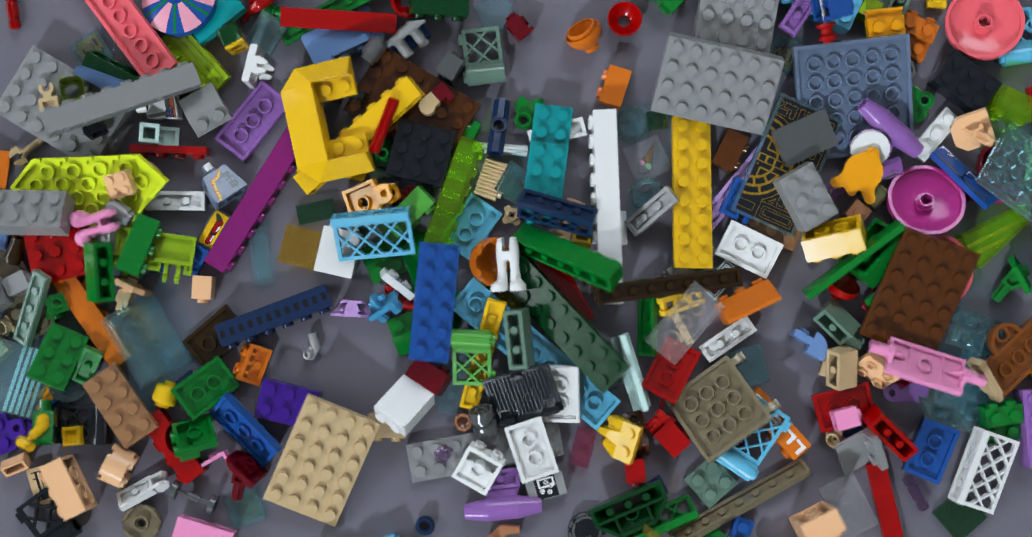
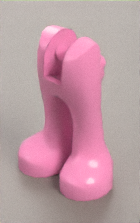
M103 209L91 214L82 210L72 212L69 216V222L73 227L82 228L96 222L98 223V226L81 229L76 232V243L83 247V242H94L97 236L117 230L120 227V222L111 223L110 217L117 214L116 210Z

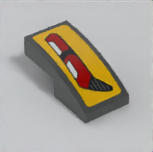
M221 208L217 211L214 209L200 232L197 243L210 250L232 215Z

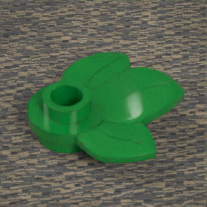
M912 86L913 124L924 120L927 116V110L935 102L931 92L921 91L916 86ZM922 97L928 98L927 104L921 102Z
M521 96L516 101L515 111L517 114L514 118V123L517 128L527 130L533 126L535 103L544 104L543 99H534L528 102L524 96ZM523 117L527 119L525 124L520 122V119Z

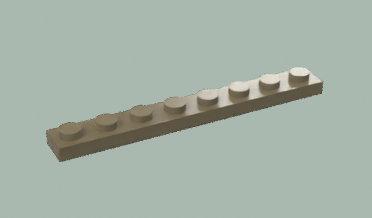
M800 457L699 514V518L680 525L667 532L669 537H702L811 476L812 472Z

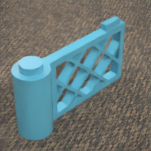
M758 396L763 405L766 406L767 404H769L767 401ZM779 409L771 413V416L779 414L785 418L781 425L772 427V422L770 421V427L758 429L754 432L758 434L759 443L748 445L747 439H744L746 446H734L715 461L747 482L750 479L753 481L759 473L757 470L758 466L782 431L786 433L792 423L789 421L791 417ZM771 430V440L761 442L759 432ZM760 446L761 454L756 460L750 456L749 448Z

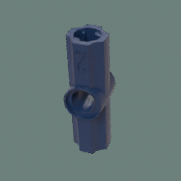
M505 98L494 99L486 152L491 157H503L511 101ZM495 126H502L503 129H501V130H496L494 127H495Z

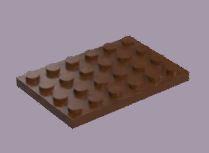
M387 47L378 62L369 66L357 86L358 90L365 91L370 95L368 103L361 101V104H356L349 99L343 110L353 117H357L360 114L363 115L367 112L366 108L373 102L377 103L381 99V94L387 89L391 90L396 86L395 82L402 76L412 77L426 95L443 81ZM443 82L456 98L451 104L446 100L436 109L434 115L424 116L419 109L420 101H418L400 118L456 132L452 148L453 152L481 104ZM399 119L389 127L386 135L392 141L395 138Z
M905 226L906 229L901 233L858 333L887 344L888 339L892 336L937 351L981 254Z

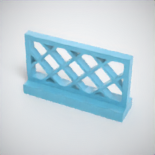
M410 206L333 214L330 224L334 231L339 262L415 254L416 249L410 218ZM406 221L407 229L404 233L394 227L398 222ZM378 224H385L389 227L385 235L375 229ZM359 226H365L370 229L366 237L356 231ZM338 228H346L351 232L347 239L339 234ZM391 230L401 236L396 243L386 237ZM372 232L382 238L377 245L367 239ZM353 234L362 240L358 247L348 241ZM404 238L410 243V249L403 250L398 246L399 242ZM383 240L393 246L390 251H383L379 248ZM364 242L374 248L370 253H364L359 249ZM345 244L355 250L351 255L343 256L342 248Z

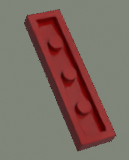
M130 144L129 152L141 154L144 158H147V155H155V158L166 159V155L174 156V159H185V156H193L195 160H204L205 157L211 156V149L207 147Z

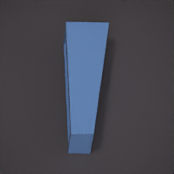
M83 65L76 66L74 74L101 89L107 86H112V88L120 86V83L124 81Z

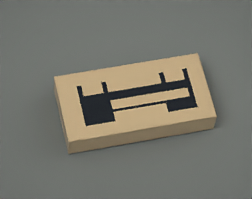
M41 466L26 470L33 496L47 486L40 477L41 471L39 467ZM47 493L41 496L40 504L46 505L50 503L51 498Z

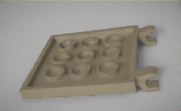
M739 352L731 359L728 355L724 356L688 382L675 405L665 400L708 464L773 420L771 413L782 407L776 399L766 406L760 401L736 367L748 360L742 352Z

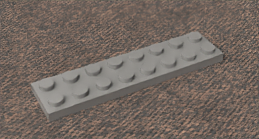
M543 422L554 457L563 456L564 451L559 423ZM498 427L499 432L488 439H476L474 432L406 444L412 483L452 476L472 440L484 442L486 448L491 451H500L503 454V458L506 459L503 466L516 464L504 430L505 427Z

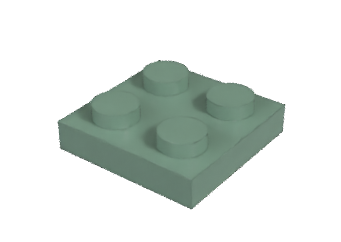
M704 460L683 478L709 509L738 484L724 466L717 461L708 464Z

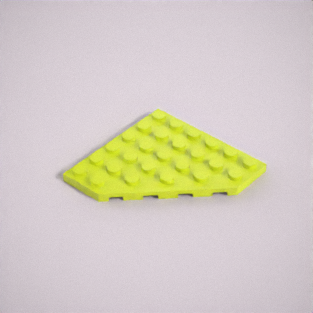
M141 154L47 157L31 159L10 188L12 190L67 191L76 200L74 211L82 210L91 214L103 210L111 200L103 177L130 169L138 192L118 198V200L133 209L132 212L137 215V213L142 214L169 179ZM135 218L128 226H125L124 224L120 226L131 227L133 225ZM93 223L83 227V229L98 226V223Z

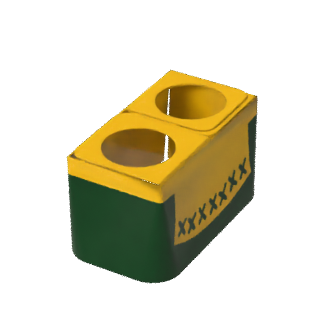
M237 22L230 23L216 31L225 49L233 56L250 47L242 27Z

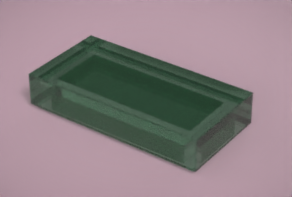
M333 198L295 206L299 225L331 219L332 215L337 213Z

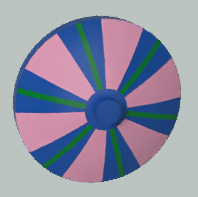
M142 0V9L145 18L156 31L170 37H184L201 30L211 20L216 11L218 0Z

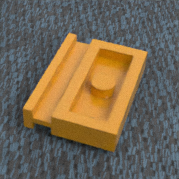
M903 6L863 11V14H865L866 38L906 33L904 15H902Z

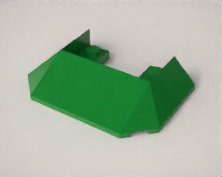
M412 229L416 249L415 254L363 259L364 266L367 267L373 285L384 281L381 279L380 271L385 266L389 270L392 268L399 275L408 272L415 289L419 241L439 243V240ZM405 239L399 242L398 246L403 250L410 249V243ZM384 240L379 245V248L383 251H390L393 247ZM367 246L360 250L364 253H370L374 248ZM457 288L455 290V298L458 296ZM413 311L387 320L393 337V343L400 356L409 352ZM453 311L452 329H457L461 317Z

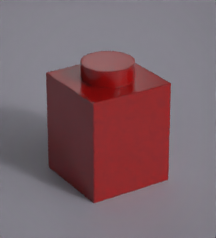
M643 457L634 458L631 465L624 463L625 482L630 484L631 487L642 486V482H646Z

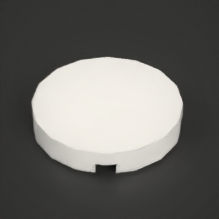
M875 129L862 131V133L853 138L850 144L851 156L861 153L869 147L877 148L881 164L890 153V143L887 137L881 131Z

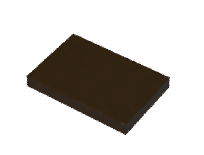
M227 304L182 341L202 366L217 355L221 359L234 349L228 350V347L224 348L221 346L214 327L216 324L237 317Z

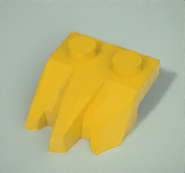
M610 414L607 417L608 425H601L597 429V432L605 437L601 443L612 458L631 465L633 464L644 427L630 422V419L620 415Z

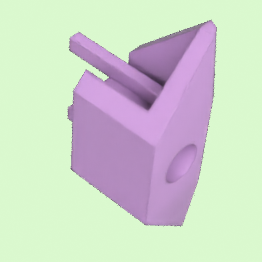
M342 300L339 302L341 304L330 313V316L368 318L371 314V309L364 301Z

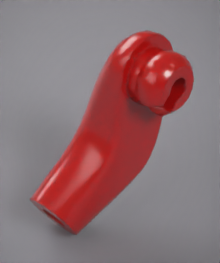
M388 283L384 287L386 295L396 290ZM398 292L397 299L403 304L402 309L413 310L414 300L410 301Z

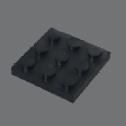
M400 118L385 174L442 189L456 132Z

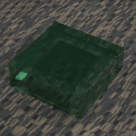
M654 111L646 112L649 131L668 129L666 114Z

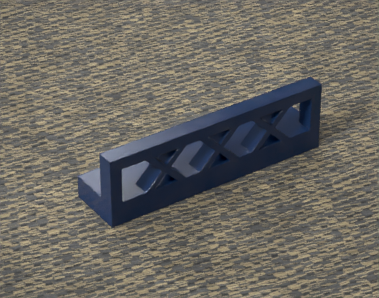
M524 188L518 200L517 217L591 238L599 209ZM523 208L530 210L532 213L523 212ZM542 214L548 215L550 219L544 218ZM560 220H566L569 224H564ZM579 225L588 227V230L580 228Z

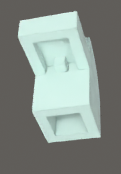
M140 122L138 142L143 145L179 146L180 128Z

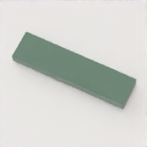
M33 269L13 336L14 340L25 347L32 346L52 279L51 276L39 269Z

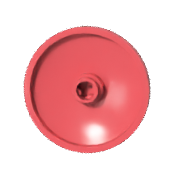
M953 0L947 9L944 19V30L949 43L955 50L974 60H993L1009 53L1019 42L1025 28V15L1018 0Z

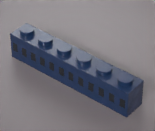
M322 284L214 325L221 346L224 348L228 347L229 350L240 346L238 342L246 340L248 343L258 339L257 335L264 333L266 336L275 333V328L283 326V329L291 327L296 320L301 319L302 322L313 318L312 314L318 312L320 315L331 311L330 308L333 307V303L326 285Z

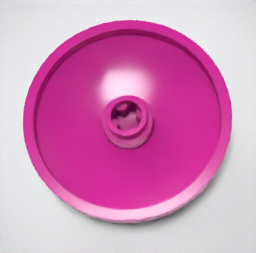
M917 165L904 169L903 174L894 177L888 188L886 205L894 221L898 220L904 226L939 237L949 233L959 224L965 212L966 199L963 189L944 170L928 165Z

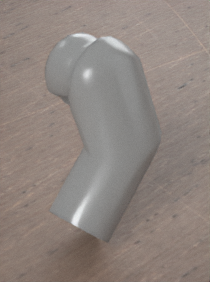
M317 332L308 334L310 346L303 352L305 360L315 359L321 350Z

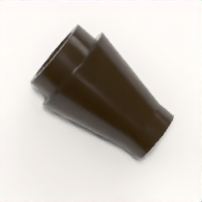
M12 236L3 255L5 263L18 266L23 261V237Z

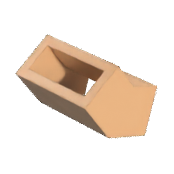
M24 452L1 461L0 470L5 477L29 469V464L32 463L29 452Z

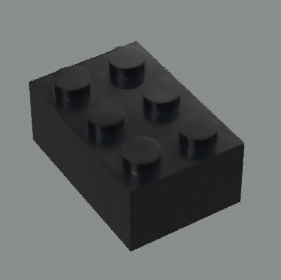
M954 50L947 55L927 82V85L963 112L969 113L986 107L1002 83L962 53Z

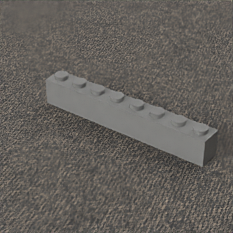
M181 62L176 65V68L170 70L166 67L158 70V73L154 75L144 74L139 77V80L133 82L126 80L121 82L120 86L114 88L107 86L102 88L99 93L93 94V92L83 94L81 99H67L62 102V105L56 107L49 105L42 108L43 111L39 112L48 137L51 138L201 88L202 83L194 63Z

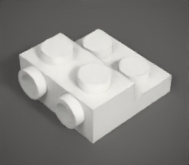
M472 440L452 477L486 496L506 459L503 458V454L500 451L487 449L484 442Z

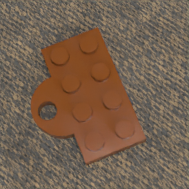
M1029 318L1020 327L1014 323H999L989 331L987 346L991 355L984 361L1003 391V397L1010 393L1032 371V318ZM1000 329L1004 333L1002 339L998 337V332Z

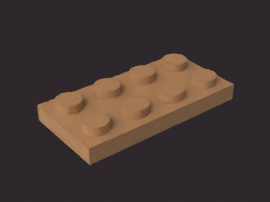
M117 362L82 384L125 449H128L160 427Z

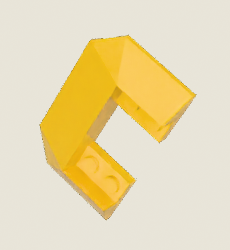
M345 56L294 69L280 93L297 168L319 183L375 171L372 153L369 151L370 144L367 133L330 140L322 105L324 102L358 95L351 57Z

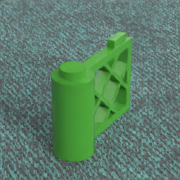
M452 329L453 385L483 386L482 380L476 376L481 369L488 375V378L496 376V370H492V346H495L496 335L492 334V330ZM457 353H465L469 359L462 363L457 359ZM479 353L487 354V360L483 364L475 358ZM471 360L479 366L473 373L466 367ZM463 369L470 376L467 379H458L457 373Z

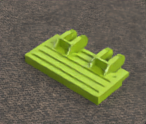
M193 34L184 37L165 35L162 38V41L179 63L185 61L194 63L202 83L201 87L212 82L217 91H219L232 77L208 49L198 42Z
M120 226L117 229L113 251V265L115 266L131 230L130 227ZM162 232L161 237L155 240L154 245L156 249L153 256H149L147 260L149 264L147 270L160 272L163 263L162 282L167 283L169 267L176 266L174 284H179L182 266H184L183 275H192L197 237ZM122 272L123 277L128 276V274Z

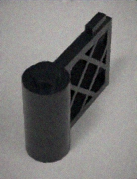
M59 401V405H55V412L57 413V444H63L61 427L70 426L68 423L73 418L83 425L87 431V440H84V444H111L112 429L96 405H72V402ZM62 409H67L72 414L66 421L61 417ZM82 409H88V418L85 421L77 415Z
M48 486L15 509L17 511L15 516L21 524L25 522L35 537H77L82 533L80 524L74 518L66 521L63 518L59 521L51 520L53 509L57 510V507L53 506L54 504L56 505L55 500L50 499V505L40 504L41 496L44 493L49 495ZM27 506H35L34 517L27 516L23 509ZM39 507L49 509L47 519L38 518ZM37 521L47 522L46 530L41 534L36 529Z

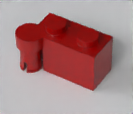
M659 408L654 413L655 416L644 426L668 453L675 458L692 442L688 439L690 436L685 429L682 428L680 430L675 425L677 423L676 419L670 413L666 415Z

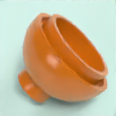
M585 18L576 22L567 31L565 36L566 43L576 50H585L587 54L596 51L599 48L598 41L601 36L599 21L597 19Z

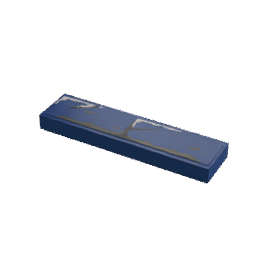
M944 144L930 154L929 157L984 210L999 199Z

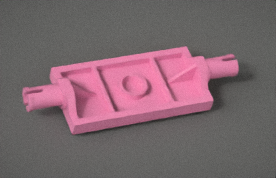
M892 336L888 339L887 344L873 339L869 343V352L885 357L883 373L959 397L963 394V387L967 382L982 388L987 382L986 375L972 372L969 368L965 367L966 360Z

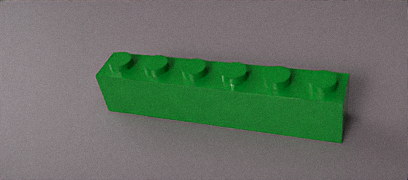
M523 223L512 236L517 238L519 253L609 292H612L624 276L622 263L605 257L599 252L586 249L582 245L574 244L567 239L557 237L551 232H545L534 225L531 226Z

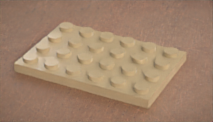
M308 393L263 499L335 527L381 422Z

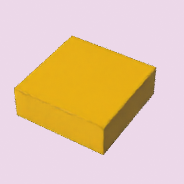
M83 425L61 427L63 447L84 445Z

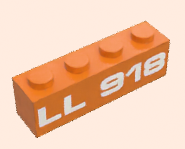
M755 386L752 389L757 396L768 403L772 401L759 386ZM779 414L773 415V420H771L772 427L781 425L785 418ZM769 422L760 429L770 427ZM793 423L787 432L782 431L774 442V445L776 443L781 448L779 452L786 459L790 458L794 461L811 446L809 441ZM771 430L766 431L768 433L766 437L770 441L772 433Z

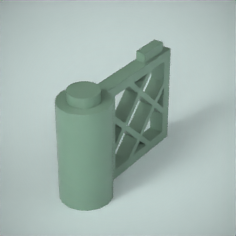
M499 26L461 30V35H458L459 47H463L466 72H462L463 82L468 83V87L506 82ZM487 32H496V39L492 44L483 38ZM474 34L479 39L472 46L466 42L465 35ZM481 40L489 46L484 54L475 49ZM491 49H494L498 52L499 59L490 60L486 55ZM472 51L481 56L477 62L469 63L468 56Z

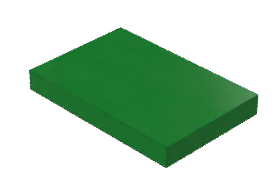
M217 355L172 387L170 391L194 421L215 406L228 391L230 393L234 392L241 385L220 356Z

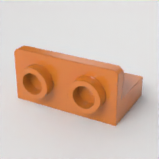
M246 342V345L243 344L240 350L241 357L239 363L237 362L233 368L234 377L237 380L259 387L273 350L252 342Z

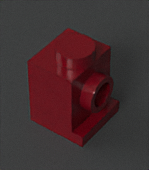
M512 12L505 18L507 22H505L504 26L518 43L534 31L533 26L530 28L527 26L529 23L523 15L519 16Z

